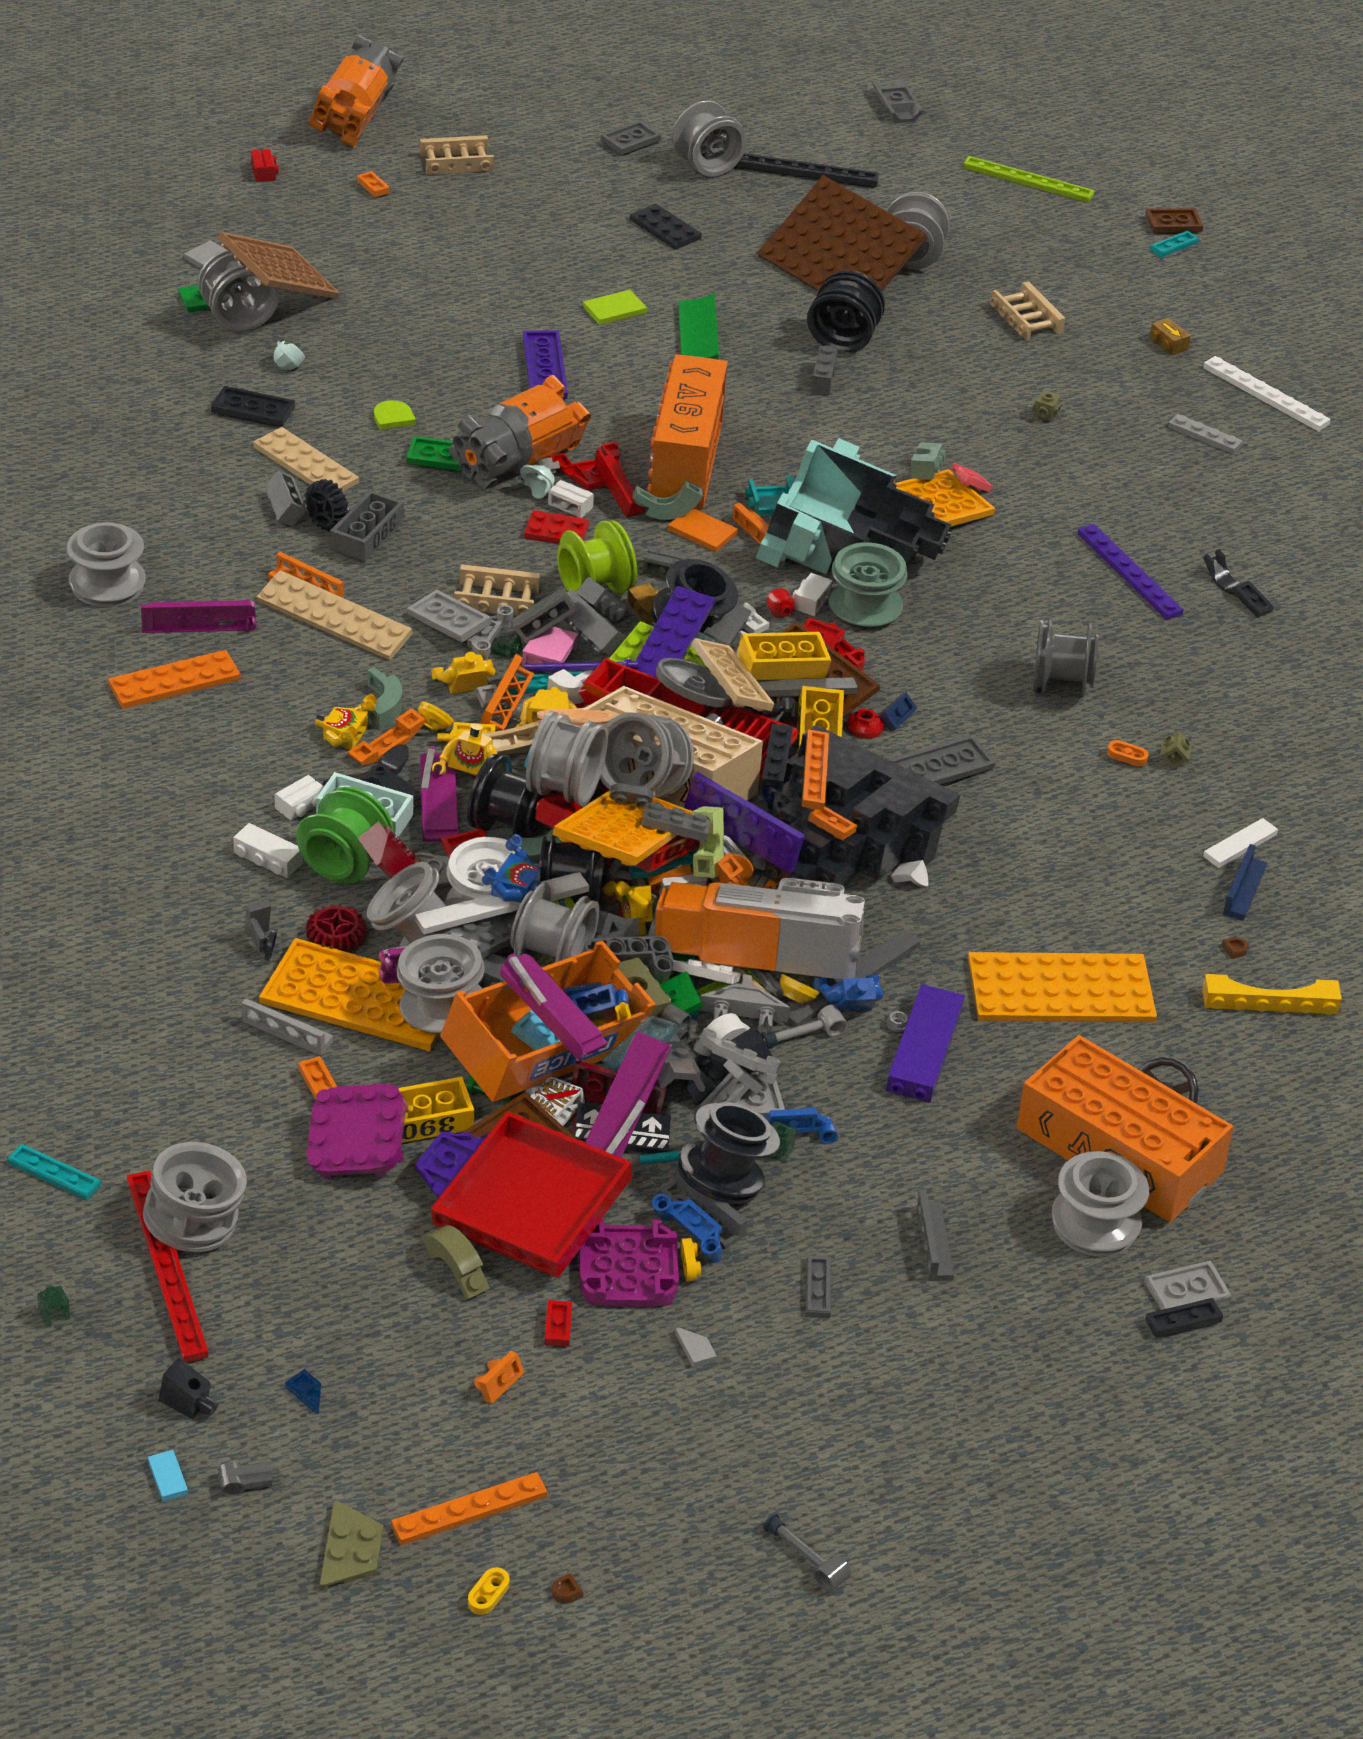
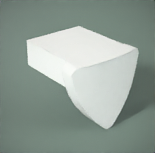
M745 603L743 605L752 611L743 627L749 633H761L769 628V622L759 616L750 604Z
M923 860L901 863L891 875L895 883L912 881L920 887L928 886V874Z

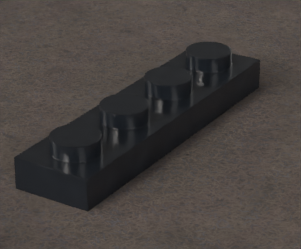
M772 724L762 785L783 787L793 726Z

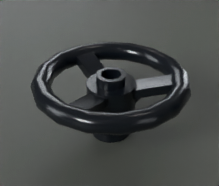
M1158 1057L1147 1061L1138 1069L1180 1095L1189 1092V1100L1197 1104L1199 1094L1197 1079L1189 1066L1184 1062L1172 1057ZM1160 1066H1172L1181 1071L1188 1082L1178 1085L1161 1082L1150 1070Z

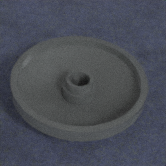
M665 658L659 661L655 670L657 678L678 695L712 707H728L733 704L731 697L726 694L724 688L718 683V680L711 674L708 668L677 658Z

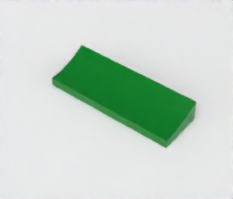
M715 293L698 299L678 301L681 355L718 360L719 347Z

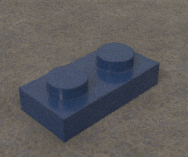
M905 692L900 694L880 716L889 730L893 731L917 707L908 693Z

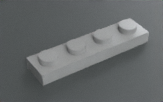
M1177 414L1168 425L1170 429L1231 454H1234L1242 446L1243 441L1235 436L1203 425V423L1191 420L1184 415Z

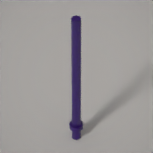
M625 659L622 662H617L635 670L642 668L641 661ZM601 662L524 664V669L530 672L560 671L562 669L566 671L595 670Z

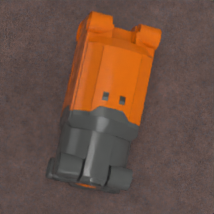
M357 35L353 43V52L346 55L326 86H322L308 122L309 126L321 132L328 128L332 132L342 135L340 141L353 148L381 105L384 95L389 96L394 85L392 82L404 57L389 51L384 43L373 42L372 44V41L360 35Z
M551 375L545 379L542 385L532 387L495 405L490 409L488 417L484 420L477 422L471 415L465 416L458 424L461 431L454 436L453 444L448 452L459 463L464 476L474 479L485 492H489L498 483V480L495 478L496 476L504 472L517 475L524 465H537V460L559 454L564 449L568 451L575 449L581 441L591 414L580 402H573L567 405L563 400L566 387L555 375Z

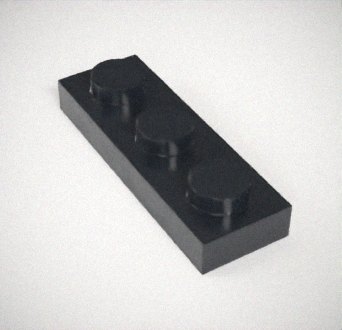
M1209 1298L1146 1313L1145 1321L1154 1337L1158 1338L1222 1322L1223 1314L1215 1300Z

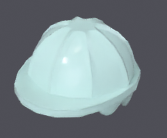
M278 341V346L274 351L275 363L284 370L299 368L305 359L303 352L294 344H284L285 341Z
M524 465L521 467L520 474L525 480L524 484L531 488L533 497L538 499L545 497L554 486V475L550 469L544 465Z

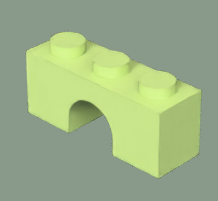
M702 806L694 810L693 815L702 814L707 819H710V828L707 842L700 841L698 852L693 855V875L696 877L715 878L718 876L715 864L724 858L723 808Z

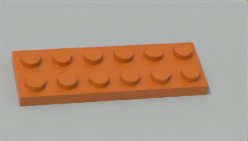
M227 650L108 678V682L121 708L125 709L241 680V674Z

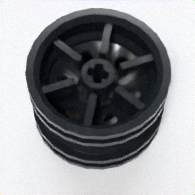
M847 270L835 272L823 281L817 297L813 300L808 310V329L822 346H832L849 353L857 352L869 343L876 326L885 311L884 295L880 287L862 273Z

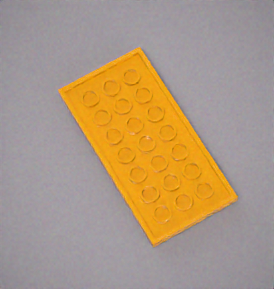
M610 790L555 825L552 835L558 836L563 842H574L579 844L582 849L598 851L603 857H614L628 866L637 865L677 836L673 833L642 826L645 807H637L634 804L616 803L610 798ZM653 797V802L662 804L664 808H679L684 810L685 813L693 815L691 810Z
M298 938L293 940L259 996L260 1004L426 1051H431L440 1033L427 1032L413 1027L404 1019L400 1011V1000L406 989L400 983L384 984L379 977L382 962L341 950L330 949V947L326 946L321 947L319 944Z
M968 953L978 1021L1156 1022L1157 1014L1144 954Z

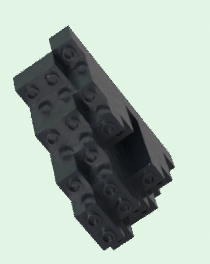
M815 725L809 730L829 733L824 806L857 825L856 832L846 839L836 838L831 833L817 827L808 820L809 813L814 810L802 807L806 738L808 732L806 731L802 735L799 752L787 762L784 785L776 790L771 813L773 817L804 834L805 837L793 872L789 874L766 860L763 876L779 884L781 879L795 878L842 885L859 871L879 880L902 860L908 862L923 860L925 866L931 862L936 856L943 823L956 813L960 794Z

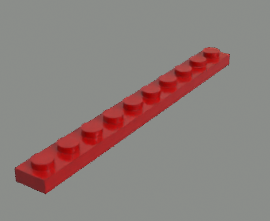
M151 1171L127 1175L128 1187L182 1359L187 1363L209 1358L208 1348L176 1249L155 1238L144 1222L143 1210L146 1196L151 1188Z

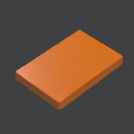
M696 509L674 519L668 524V531L714 552L721 549L738 533L737 528Z

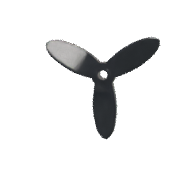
M399 744L389 749L380 758L376 767L364 773L346 775L412 795L413 804L416 801L414 789L402 777L398 776L409 757L408 747L404 744ZM329 779L323 781V786L326 785Z

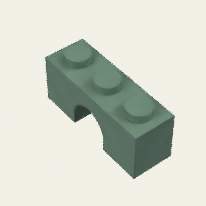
M920 442L917 454H914L911 459V478H935L936 473H939L940 467H942L943 461H945L946 451L942 450L943 443Z

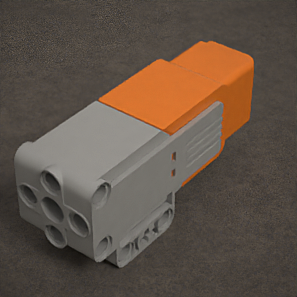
M795 878L781 879L778 890L718 882L711 883L709 886L671 882L669 888H663L657 905L655 936L666 938L670 944L671 952L696 955L703 962L834 978L836 982H839L842 979L855 978L856 971L858 970L864 928L865 900L860 896L844 894V887L840 884Z

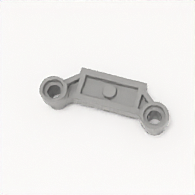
M499 606L497 615L490 617L491 624L467 640V647H470L476 655H482L483 661L488 660V656L491 653V643L501 628L508 629L511 627V620L513 619V608L511 606Z
M703 1029L700 1039L696 1040L693 1048L694 1051L705 1056H710L711 1053H714L726 1059L730 1058L739 1065L753 1071H759L757 1078L761 1081L774 1084L780 1060L772 1056H767L766 1060L759 1058L756 1052L749 1049H744L743 1051L736 1048V1044L729 1040L723 1039V1041L715 1038L717 1033L713 1030Z

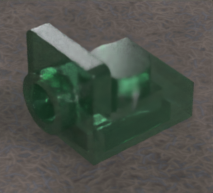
M516 634L511 640L500 635L491 644L492 653L508 660L516 654L518 655L522 649L519 634Z

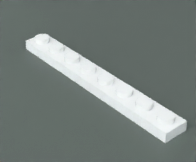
M1214 356L1204 362V369L1318 432L1330 424L1331 419L1322 413L1316 412L1307 405L1296 401L1294 398L1285 395L1278 389L1254 378L1249 373H1245L1219 357Z

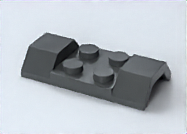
M899 77L893 85L879 86L875 80H871L876 90V95L885 110L889 111L897 123L915 122L923 113V109L902 77Z
M655 1029L649 1032L648 1036L672 1045L656 1081L658 1087L665 1088L674 1079L693 1080L699 1091H704L705 1086L700 1078L701 1072L691 1052L686 1050L675 1031Z

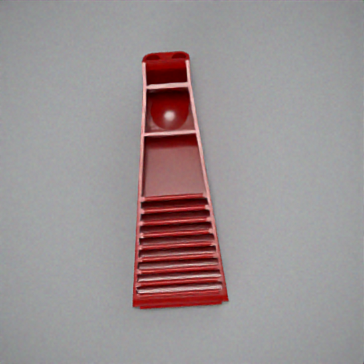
M605 658L596 667L578 690V693L588 706L625 686L704 718L712 713L718 715L724 726L763 741L759 782L763 776L772 724L787 725L734 705L712 707L691 701L670 690L657 677L626 667L608 658ZM794 727L791 745L797 739L798 730Z

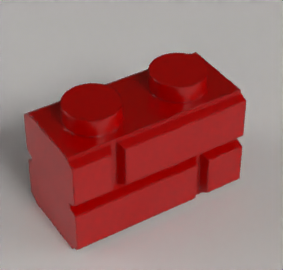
M260 149L251 150V166L255 181H275L276 175H279L276 155H272L270 149H262L261 151Z

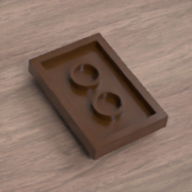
M1196 208L1146 209L1145 215L1153 233H1179L1186 231L1195 233L1203 231V224Z

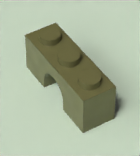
M639 957L620 962L618 969L633 986L635 983H639L656 1004L648 1024L661 1020L663 1011L671 1004L670 997L664 993L659 982L653 978L648 967L642 963Z

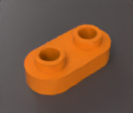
M1119 740L1111 741L1108 745L1107 754L1112 759L1138 767L1144 766L1147 763L1148 752L1144 748Z

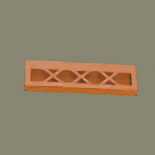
M741 503L734 504L732 519L761 544L769 524L752 509H746Z
M282 552L276 554L277 567L268 573V580H271L281 570L344 598L343 581ZM283 561H285L291 569L285 567ZM299 569L303 570L306 576L302 575ZM314 576L318 577L321 583L317 582ZM330 583L337 586V591L332 588Z
M517 654L514 656L485 709L480 723L493 724L496 731H502L506 728L534 673L520 667L523 657ZM518 673L527 679L518 682L515 674ZM516 688L518 695L510 696L508 689ZM508 702L511 709L503 710L500 703ZM500 716L503 724L500 725L492 721L491 718Z

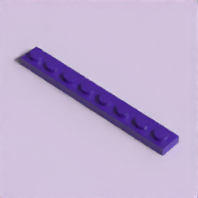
M1095 524L1078 528L1077 534L1166 620L1183 615L1184 609Z

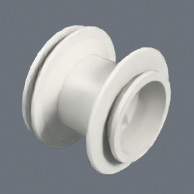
M480 837L468 840L454 849L446 868L447 878L453 886L447 894L446 900L462 898L465 901L491 895L492 885H484L482 877L488 868H493L498 872L510 853H515L506 849L505 844L508 840L496 837Z

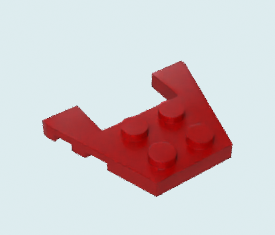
M617 441L602 444L601 451L604 456L612 454L622 470ZM565 453L549 456L553 462L559 461V471L586 490L607 486L594 465L595 459L572 464Z

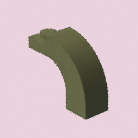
M446 1225L421 1237L431 1259L439 1257L451 1268L466 1300L490 1289L480 1268L483 1263L469 1240L458 1229Z

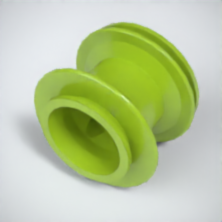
M614 520L599 522L594 531V539L584 542L578 534L571 530L565 531L561 536L560 545L557 549V565L561 580L568 592L571 588L577 592L588 577L599 585L606 583L617 594H624L629 588L635 586L637 563L634 549L626 531L618 522Z

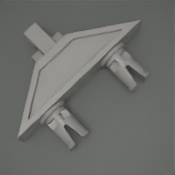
M743 974L742 984L735 983L700 995L703 1007L698 1009V1011L714 1013L713 1021L729 1013L742 1017L759 1019L758 1031L761 1033L764 1025H766L767 1033L773 1030V1021L788 1023L791 1007L759 986H752V975Z

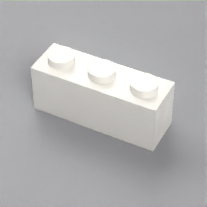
M250 823L233 837L235 854L254 862L258 866H263L275 874L288 878L303 864V856L297 845Z

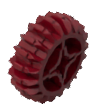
M331 904L328 908L322 906L321 910L315 909L314 914H310L306 924V937L309 942L319 944L321 947L326 946L330 947V949H337L348 953L352 949L357 950L358 946L363 944L366 936V923L362 914H359L357 909L351 910L350 906L342 907L341 904L339 906Z

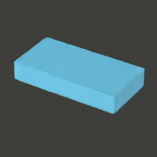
M173 1450L148 1457V1463L162 1502L188 1495V1489Z

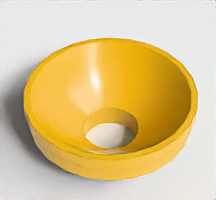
M423 701L419 704L418 713L425 718L426 722L423 725L433 731L450 728L453 724V718L440 708Z
M782 974L780 986L783 995L801 1004L816 999L819 991Z

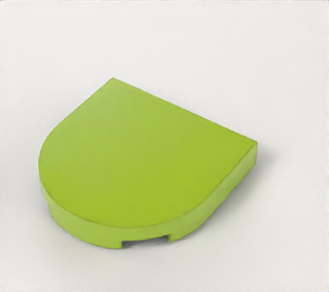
M394 400L384 401L374 408V420L379 430L416 425V418L411 408L403 402Z

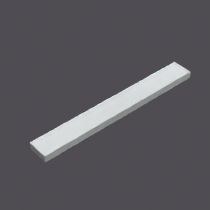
M580 872L543 881L547 882L550 886V901L589 891V884ZM488 895L415 914V922L422 933L427 934L516 911L521 903L515 901L505 902L499 897Z

